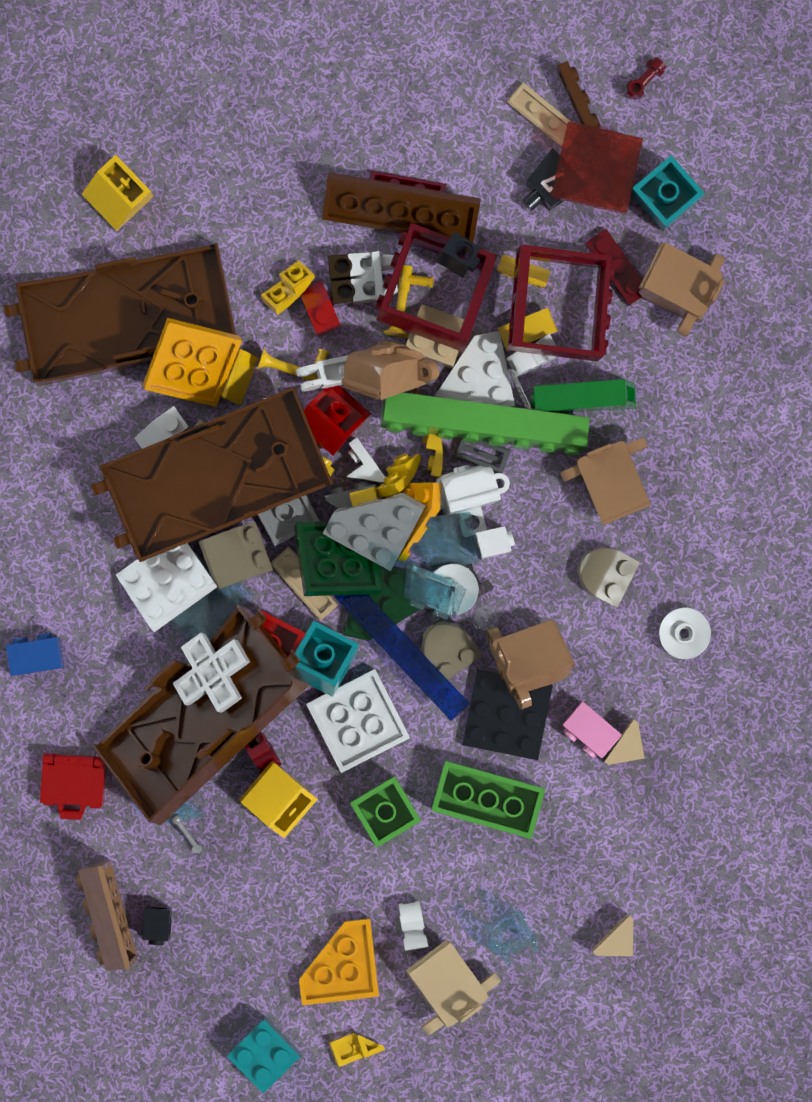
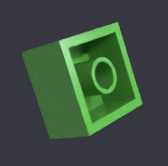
M395 775L350 802L377 848L421 822L420 816Z

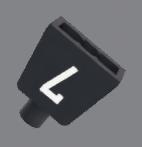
M553 148L527 179L526 185L531 189V192L522 199V202L530 211H533L541 203L551 210L582 191L586 184Z

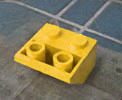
M116 154L97 171L82 192V196L116 231L154 197L148 187Z
M274 761L270 762L239 799L247 809L283 838L289 834L318 800L304 784Z

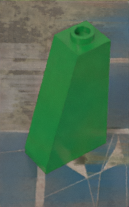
M626 379L534 386V392L531 393V405L535 410L553 413L637 409L635 383Z

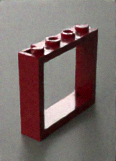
M411 223L408 232L402 231L398 245L402 246L400 253L395 252L390 266L394 267V271L392 274L387 273L382 288L387 290L385 296L379 295L375 309L379 310L376 320L463 352L469 341L498 255L480 249L477 255L480 262L476 268L481 270L458 333L389 307L411 244L441 254L451 238ZM457 254L458 257L466 259L463 255Z
M521 244L516 249L507 351L596 362L606 355V349L609 344L608 340H605L606 330L610 327L611 316L607 314V310L613 297V290L609 289L610 279H613L615 272L613 270L614 264H611L612 256ZM530 259L598 268L591 350L523 342Z

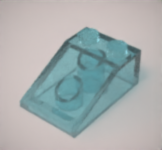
M408 563L404 597L411 600L409 605L420 610H424L425 606L434 609L433 615L445 620L449 616L456 618L467 589L456 581Z
M242 583L219 590L215 588L168 623L188 641L200 633L206 634L209 641H211L235 611L236 606L244 607L254 594Z

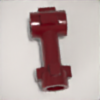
M655 57L653 60L650 59L646 63L648 69L638 80H630L627 83L626 96L630 100H640L644 95V87L655 75L661 77L664 74L666 65L658 57Z

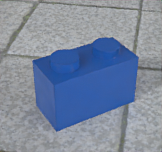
M53 633L37 635L38 640L28 642L27 637L12 639V644L6 645L10 676L65 668L60 637L53 638Z

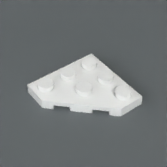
M499 331L473 337L435 397L515 407Z

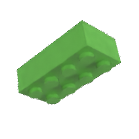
M445 760L431 811L532 839L545 788Z

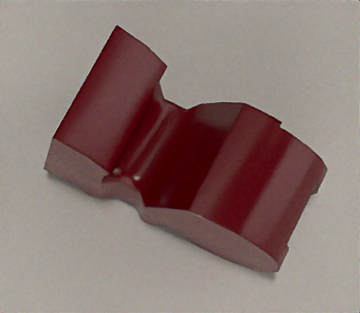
M260 732L245 746L260 774L271 761H274L279 766L282 765L273 745L269 743L263 732Z

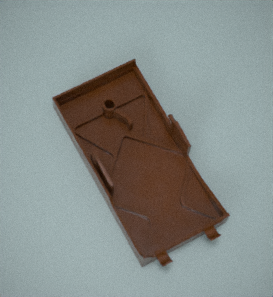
M293 387L141 450L102 464L99 468L104 475V480L92 484L91 487L95 496L109 491L126 533L113 538L116 548L119 549L131 544L139 562H142L333 484Z
M237 605L235 611L210 641L217 652L233 639L238 640L250 663L230 676L242 699L222 713L217 712L207 693L190 706L185 705L173 682L193 668L190 663L185 664L172 660L144 687L145 691H148L152 686L157 688L97 745L92 744L97 754L148 822L162 825L310 686L295 667L300 662L298 656L291 650V654L287 657L262 624L266 621V616L259 608L257 609V614L254 615L251 610Z

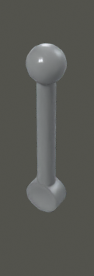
M172 815V823L177 824L188 839L192 852L200 853L202 851L201 844L195 842L182 824L180 815Z

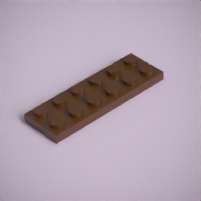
M329 172L322 220L402 233V231L407 233L410 224L413 223L451 237L456 232L474 243L481 198Z

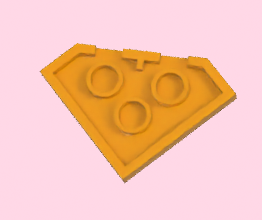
M409 483L400 492L426 506L397 561H406L408 559L410 547L413 543L419 542L427 530L426 523L430 517H435L439 512L442 483Z
M370 918L344 921L299 978L302 1005L379 997Z

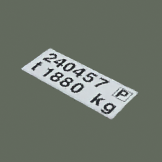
M508 369L525 408L532 410L514 370Z

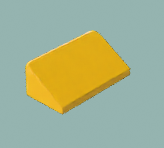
M502 255L497 273L514 279L515 258ZM530 264L528 284L542 289L545 288L550 271Z
M242 349L238 350L221 394L224 400L237 405L242 404L258 362L256 356Z

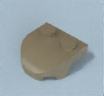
M606 546L588 550L580 558L577 566V574L581 583L580 587L589 595L618 608L640 562L616 549Z
M439 621L431 625L423 633L424 639L421 647H419L422 658L440 685L483 657L470 635L458 622L455 624Z

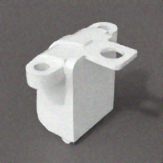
M470 465L457 467L453 469L454 472L442 475L436 479V483H442L440 510H443L444 516L457 515L463 537L473 536L477 532L487 530L481 507L501 500L500 494L506 492L510 485L506 475L502 473L494 474L491 467L483 466L470 467ZM496 479L502 480V488H498ZM469 515H474L479 519V526L475 530L467 529L464 524L465 518Z

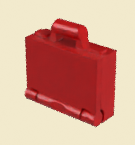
M44 753L40 803L50 806L57 804L61 819L82 820L87 806L96 809L104 806L106 764L100 756ZM64 804L80 805V810L64 809Z

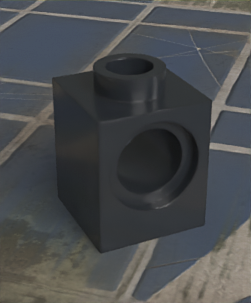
M454 232L443 248L437 263L464 278L468 270L473 272L480 262L477 255L481 247ZM457 254L463 255L466 259L458 257Z
M148 906L144 908L142 940H149V945H164V941L170 940L172 908Z

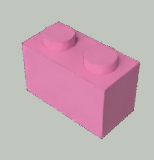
M583 701L577 705L561 724L566 728L563 733L575 742L578 738L585 744L582 749L593 759L596 756L603 758L622 736Z

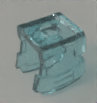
M514 910L512 914L487 926L491 937L488 943L493 953L497 954L499 952L508 966L511 965L508 957L531 945L535 953L538 951V940L535 934L531 933L521 910ZM507 928H514L518 931L516 941L507 942L504 939L503 933Z

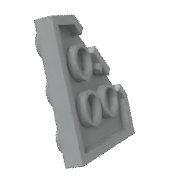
M404 493L393 495L391 498L363 502L358 506L339 508L332 514L323 534L391 571L426 505Z

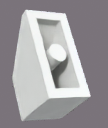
M173 406L153 420L135 437V440L143 449L189 430L190 427Z
M505 526L475 534L481 560L510 553L512 551L511 546H515L512 532H507Z

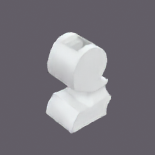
M550 334L535 343L556 346ZM516 352L509 356L507 361L518 377L531 369L534 370L540 365L549 363L557 357Z
M419 900L408 904L400 903V922L405 935L403 939L405 951L429 948L423 930L425 926Z

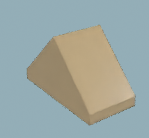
M632 719L622 732V736L603 760L606 764L611 765L645 759L639 724L636 720Z
M627 914L591 951L596 956H633L632 917Z

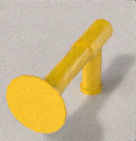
M408 265L403 266L400 275L396 310L404 313L410 285L433 288L434 284L433 276L412 275L413 267ZM394 326L383 332L392 337H409L405 330Z
M264 346L256 371L263 367H270L297 376L296 370L301 367L272 357L267 353ZM318 349L315 363L326 360L329 352ZM317 373L301 376V378L312 381L317 380L318 376Z

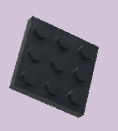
M477 669L462 745L538 760L553 685L550 684L528 691L532 706L521 710L500 674Z

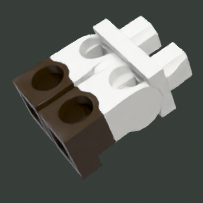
M379 251L328 255L333 308L373 302L378 300L379 295L385 296L387 289L382 288L385 281L382 279V271L394 270V267L390 266L394 255H380ZM396 286V289H395V291H394V294H397V293H398V288H397V286Z

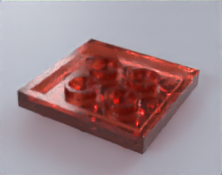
M568 121L551 198L626 215L643 138Z

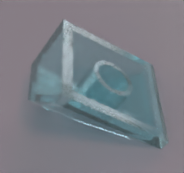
M471 512L430 517L426 523L427 530L419 540L428 571L437 570L448 564L463 566L479 563Z

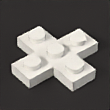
M200 633L181 647L193 669L173 682V685L185 705L190 706L207 693L217 712L222 713L242 699L230 678L231 675L250 663L238 640L233 639L216 652L206 634Z

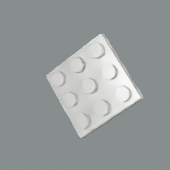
M188 543L142 562H139L137 559L116 574L153 632L217 588V585Z
M376 669L339 687L333 697L325 694L306 704L341 773L410 738Z

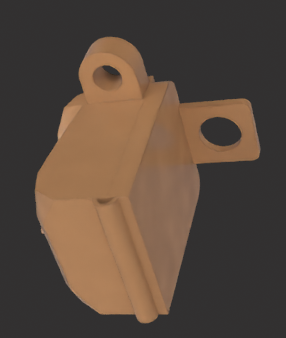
M661 242L639 286V294L646 300L681 316L682 320L676 332L686 337L694 323L700 321L708 307L715 302L725 282L720 271L725 257L715 253L709 264H706L668 243Z
M381 340L379 344L369 349L355 351L347 356L344 364V378L341 383L346 389L379 400L400 393H406L405 391L413 389V394L419 395L420 386L439 377V368L433 360L425 358L421 352L396 342Z
M645 437L625 444L624 440L612 445L611 443L576 460L578 465L560 472L564 482L583 476L603 525L651 506L631 458L632 454L648 448Z
M549 620L502 637L497 626L485 631L490 651L496 661V668L521 710L532 706L528 691L565 679L571 673V669L576 666L555 621Z

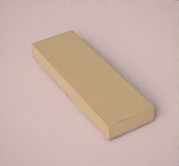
M524 82L507 100L508 105L564 151L568 149L582 132L580 128Z
M287 547L270 562L272 567L320 621L340 605L333 596H304L299 559L290 547Z

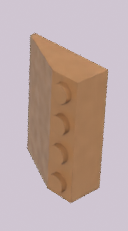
M111 860L79 869L76 882L79 890H83L86 900H83L85 914L87 916L90 915L93 925L89 926L93 941H98L100 950H97L96 953L100 966L104 965L106 971L131 968L138 960Z

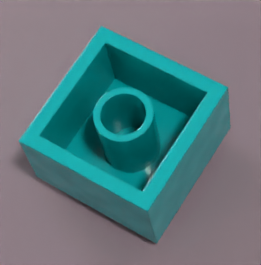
M672 155L631 190L632 197L663 232L699 202L705 194Z
M313 621L295 652L300 659V662L295 667L312 687L333 697L357 656L359 644Z
M265 1016L229 1051L227 1057L264 1094L301 1057V1052Z

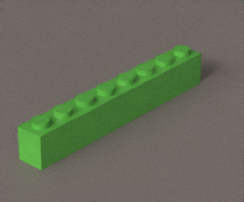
M400 393L383 399L380 427L387 428V431L399 433L404 430L412 431V434L417 436L435 434L441 439L457 437L463 438V441L469 443H476L480 440L488 441V444L493 446L511 444L517 449L533 447L539 448L541 452L551 453L556 450L564 451L565 455L577 456L582 454L587 448L590 417Z

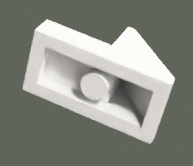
M358 438L349 443L351 450L348 453L356 464L361 461L363 465L349 474L347 478L383 484L385 476Z

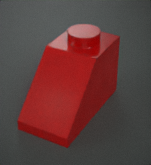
M322 280L310 284L300 296L316 336L319 337L341 328Z

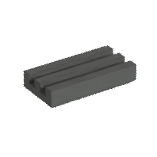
M463 438L460 439L454 458L476 466L491 467L493 472L503 473L511 450L501 446L490 445L487 441L478 440L475 443L503 453V458L464 445L465 441H463ZM465 450L501 463L500 467L463 455L461 451Z

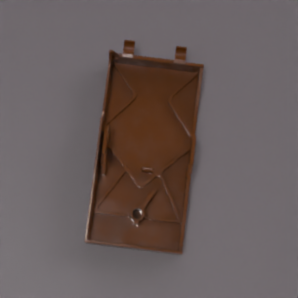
M217 242L213 245L139 260L132 257L95 265L96 270L17 282L15 285L19 303L3 305L6 317L21 316L29 356L28 359L15 360L16 371L25 372L31 370L33 382L38 386L150 364L167 318L237 335Z

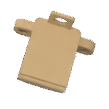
M448 939L406 969L408 977L436 1014L421 1026L427 1036L437 1031L443 1025L449 1028L458 1021L461 1023L466 1021L483 1008L481 1004L489 998L487 992L501 982L495 972L479 982Z

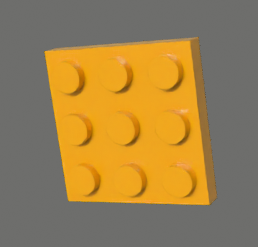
M167 318L143 382L144 390L216 407L241 345V337Z

